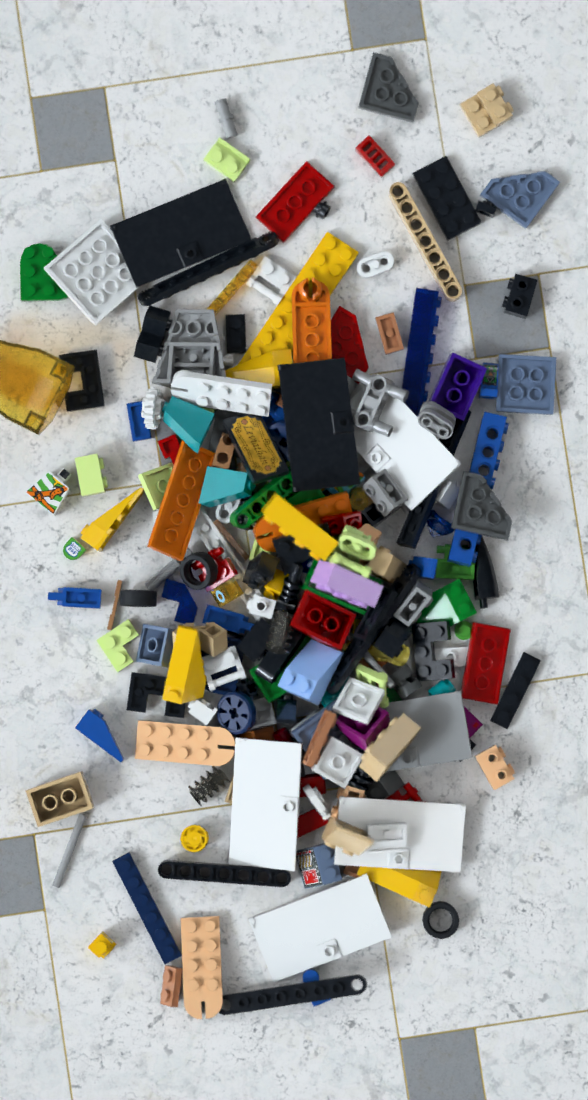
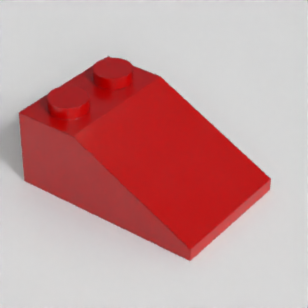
M305 590L290 626L319 643L336 650H341L356 614Z

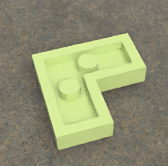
M128 619L96 640L117 672L134 662L124 648V645L139 636V634Z

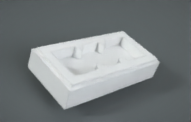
M468 647L435 649L436 660L453 659L454 667L465 666Z

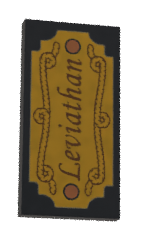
M244 413L223 419L222 424L253 485L289 474V469L262 416Z

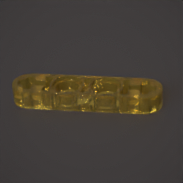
M250 259L207 309H214L216 316L259 265Z

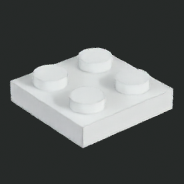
M349 677L333 706V712L369 725L385 695V690Z
M330 736L320 752L318 763L314 764L311 770L345 789L362 759L360 758L363 754Z

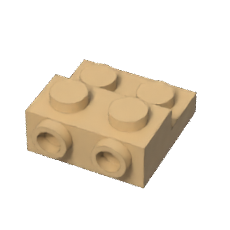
M494 83L460 103L461 109L478 137L509 121L513 116L512 112L514 111L511 104L504 102L502 89L499 85L495 87Z

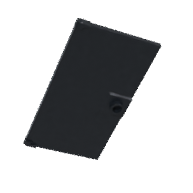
M226 179L110 225V229L136 288L251 240Z
M345 358L277 365L293 492L360 485Z

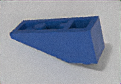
M89 709L75 729L122 763L124 757L106 721L102 718L104 715L97 709L93 711Z

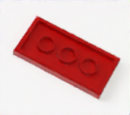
M306 161L255 218L270 232H275L278 239L284 243L335 186Z
M473 622L461 687L463 699L498 705L511 629Z

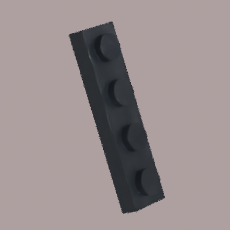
M525 652L522 653L490 719L491 722L508 729L541 660Z

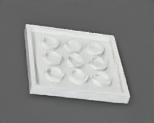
M102 219L44 267L48 275L94 326L140 288H136L115 237Z

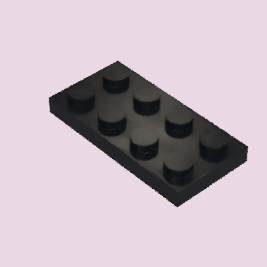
M447 156L412 173L447 241L482 223Z

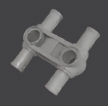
M356 369L353 374V380L366 385L367 388L357 410L351 408L353 425L368 432L375 431L390 437L393 426L379 421L381 412L389 396L405 402L409 391L394 385L393 381L377 374L370 375ZM384 381V387L378 390V383ZM368 416L367 424L362 425L363 417Z

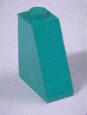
M172 396L170 401L165 402L163 406V421L194 452L198 453L212 425L215 413Z
M207 466L199 504L211 508L252 496V491L255 489L256 484L253 485L246 472Z

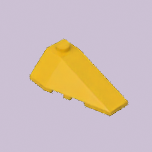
M291 349L272 350L225 370L226 377L272 384V389H280L277 365L293 364Z
M140 487L93 521L90 526L86 524L81 531V539L101 552L143 495L144 489Z
M178 625L162 700L183 704L203 698L207 678L204 673V661L200 651L201 645L198 629Z
M360 866L356 874L362 876L367 873L370 881L430 908L438 889L442 871Z

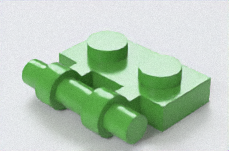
M445 544V546L437 545V553H444V559H438L435 578L474 580L475 563H471V566L467 567L447 562L451 544ZM462 545L461 547L464 550L470 549L468 545Z

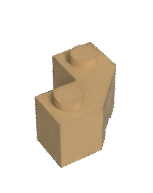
M206 622V626H194V623H185L183 625L198 629L201 650L215 657L228 649L227 630L216 623ZM175 629L174 631H172L173 647H174V642H175V638H176L177 629Z

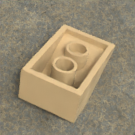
M331 816L321 837L325 841L324 844L333 849L336 846L342 848V852L349 856L354 854L361 855L373 843V839L366 831Z

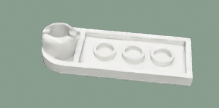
M180 370L174 374L171 394L178 399L200 407L269 417L272 384L202 374L188 370Z

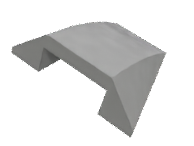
M176 309L168 332L169 336L164 344V351L161 360L158 362V369L152 383L171 388L174 374L180 370L226 377L214 309Z

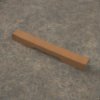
M218 519L213 522L246 561L249 555L229 534Z
M122 580L117 581L114 595L116 597L112 615L110 614L108 630L113 628Z

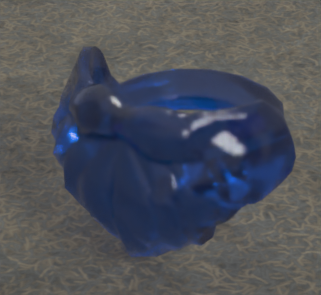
M431 510L427 520V528L430 535L434 538L453 533L455 529L451 528L452 523L444 520L435 510Z

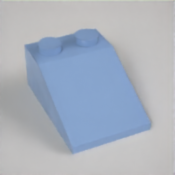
M311 639L285 669L278 686L288 693L319 705L344 653Z

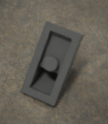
M395 770L389 771L377 782L374 781L373 784H370L369 790H364L367 798L384 799L405 784Z

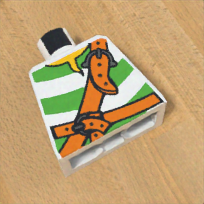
M64 468L56 476L48 471L28 488L26 492L56 516L71 491L65 485L71 474Z

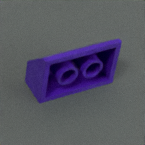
M452 352L449 354L429 401L436 402L453 413L456 419L464 421L487 368Z

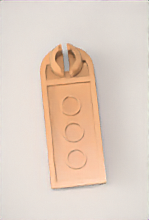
M138 720L135 759L222 766L233 759L235 750L219 749L218 745L235 746V737L222 727Z
M219 916L181 918L184 1007L192 1017L203 1019L201 1001H205L206 1019H210L220 1012L223 1005Z

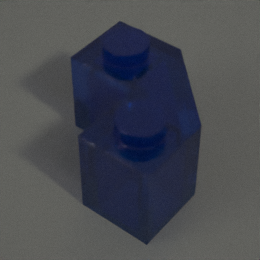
M166 579L161 597L179 603L174 621L182 624L195 623L199 608L186 584Z

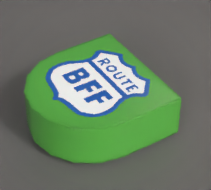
M73 537L63 547L65 557L70 560L80 558L86 551Z

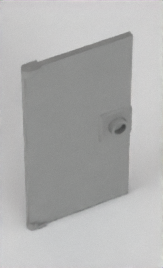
M461 690L389 702L388 707L382 708L389 712L390 722L395 716L399 718L404 713L421 727L412 743L387 771L473 758Z

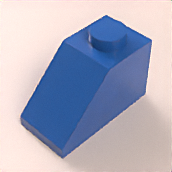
M414 556L413 560H409L408 566L412 563L421 570L419 578L433 580L438 559Z

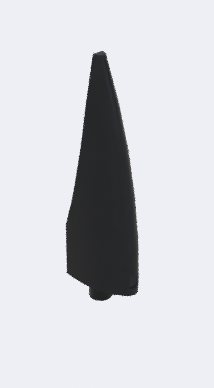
M482 537L480 545L476 544L475 552H478L475 562L473 588L475 600L480 602V609L488 608L487 599L498 598L499 591L491 557Z

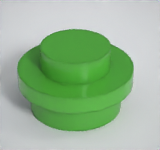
M468 621L458 622L454 628L456 637L461 640L470 638L472 624Z

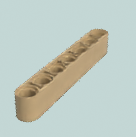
M401 182L393 183L389 190V197L444 297L450 302L457 301L462 293L461 285L406 186ZM399 188L403 191V194L395 196L392 191ZM409 205L412 207V211L405 213L402 210V206ZM418 221L421 224V228L415 230L411 227V223ZM422 238H428L430 240V245L423 246L420 243V240ZM436 254L440 261L433 263L429 257ZM446 271L449 278L442 280L438 273ZM451 287L456 288L458 295L450 296L448 289Z

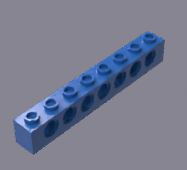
M484 412L469 472L479 474L478 469L480 467L487 468L488 475L483 477L490 489H493L496 479L493 478L494 470H498L500 460L497 459L498 452L502 453L504 441H501L502 435L507 433L509 423H506L507 417ZM491 430L495 431L497 433V438H489L487 432ZM490 449L493 456L485 457L483 450ZM455 529L447 562L470 567L471 563L476 562L478 552H475L476 544L480 545L482 535ZM461 541H468L471 546L470 549H462Z

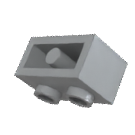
M386 469L373 475L362 486L384 517L397 510L408 500Z
M417 580L393 616L409 627L413 621L416 622L419 619L424 607L427 608L433 601V590Z

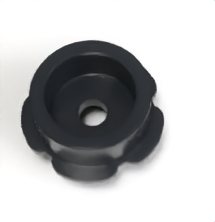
M326 201L317 204L314 210L316 218L324 219L329 213L331 206Z

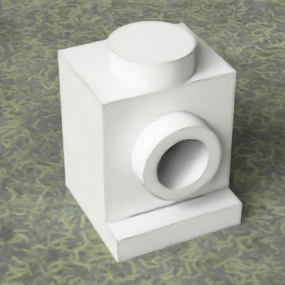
M198 699L193 700L187 706L190 708L188 713L205 725L209 724L218 709L215 707L212 710L210 708L212 705L204 699L201 701Z

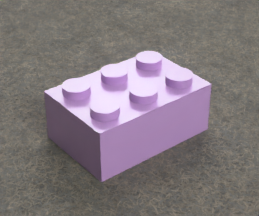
M321 560L318 561L310 582L317 584L315 588L324 592L327 591L337 598L347 600L348 603L367 609V606L375 608L384 587L343 567Z

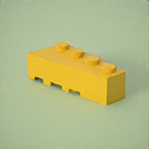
M274 493L261 509V512L265 515L263 519L271 525L275 522L280 526L279 531L286 537L289 535L293 536L296 539L294 543L302 549L307 547L311 550L309 554L317 561L320 558L325 561L339 543L291 504L282 499L277 493Z

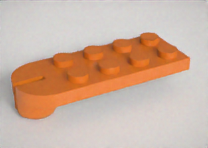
M308 278L298 283L292 291L293 363L332 359L330 293L326 285L315 278H312L313 297H309Z
M347 491L293 506L316 525L320 524V518L352 512ZM263 515L257 520L253 528L254 536L262 549L276 552L272 539L284 534L279 531L280 526L275 522L271 525L263 519L265 516Z

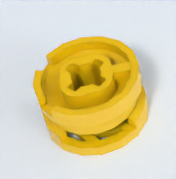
M191 825L183 830L180 840L186 850L197 852L206 847L209 836L205 828L200 825Z

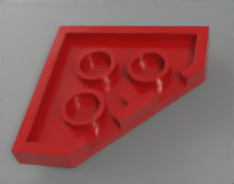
M339 306L331 319L332 359L345 358L347 375L353 379L356 369L367 372L369 367L356 315Z

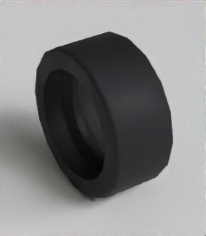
M205 552L190 554L181 562L180 576L183 582L193 590L204 589L212 585L217 579V564ZM194 560L200 561L206 569V579L203 582L198 581L192 573L191 566Z
M121 590L120 606L156 607L157 591Z
M438 901L432 903L430 908L427 907L425 909L422 922L424 929L429 935L434 938L445 939L452 936L458 929L459 916L452 905L447 902ZM436 909H445L452 916V924L446 931H436L430 925V915Z

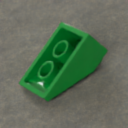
M458 579L432 593L433 601L427 608L424 607L416 623L449 621L450 626L476 614L477 612L461 580Z

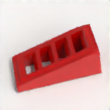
M370 135L355 148V151L381 178L395 165ZM370 144L371 147L364 152L363 149ZM375 149L377 152L370 158L368 155ZM381 155L382 158L375 164L373 161ZM386 160L388 163L380 170L378 167Z

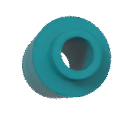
M445 679L444 681H439L427 692L428 696L455 692L456 689L448 679Z

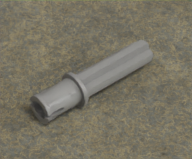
M188 547L184 558L190 554H193V552ZM173 559L145 583L146 587L154 591L180 569L182 561Z

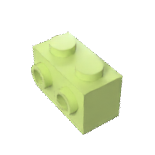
M98 454L75 458L81 496L86 497L106 493L105 488H108L107 478L102 476L101 470L105 469L103 458H99Z

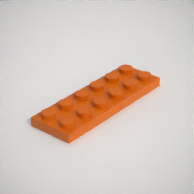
M182 440L147 545L148 548L178 561H183L201 507L199 499L207 466L212 467L215 456L214 452L201 447L199 452L196 453Z

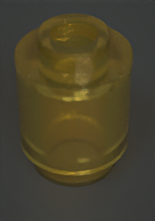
M355 488L350 492L351 507L355 510H364L369 504V497L365 489Z

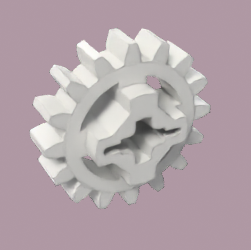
M151 387L148 389L146 398L142 400L141 416L145 418L144 424L147 429L156 430L160 424V419L164 417L162 409L165 399H162L163 393H161L162 390L160 388Z

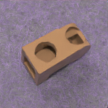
M222 433L212 467L230 469L235 447L227 433Z

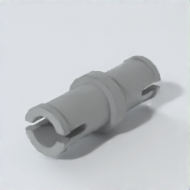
M226 98L215 101L214 103L220 116L219 122L223 125L226 139L237 136L238 133L233 122L234 116L230 113Z

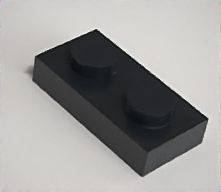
M245 314L226 315L227 354L246 353Z

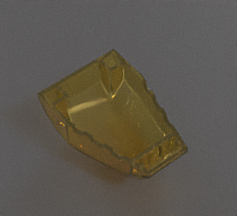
M0 340V414L8 421L40 435L53 421L70 389L75 366L39 348Z

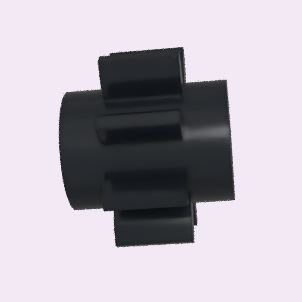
M245 678L235 684L237 686L236 691L247 694L252 700L253 697L259 695L257 693L259 687L254 682V679L248 680V678Z

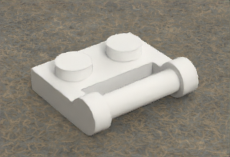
M264 256L246 285L260 291L272 299L274 304L278 305L296 279V276ZM260 276L281 291L276 294L258 282V277Z
M235 645L215 657L211 655L202 657L204 673L206 674L210 691L216 690V687L234 680L247 678ZM233 666L237 667L238 671L212 680V674Z

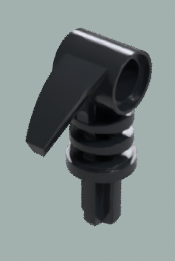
M294 563L289 577L284 578L283 582L285 585H283V591H281L274 608V612L290 618L295 612L297 595L303 585L300 579L304 566L300 563Z

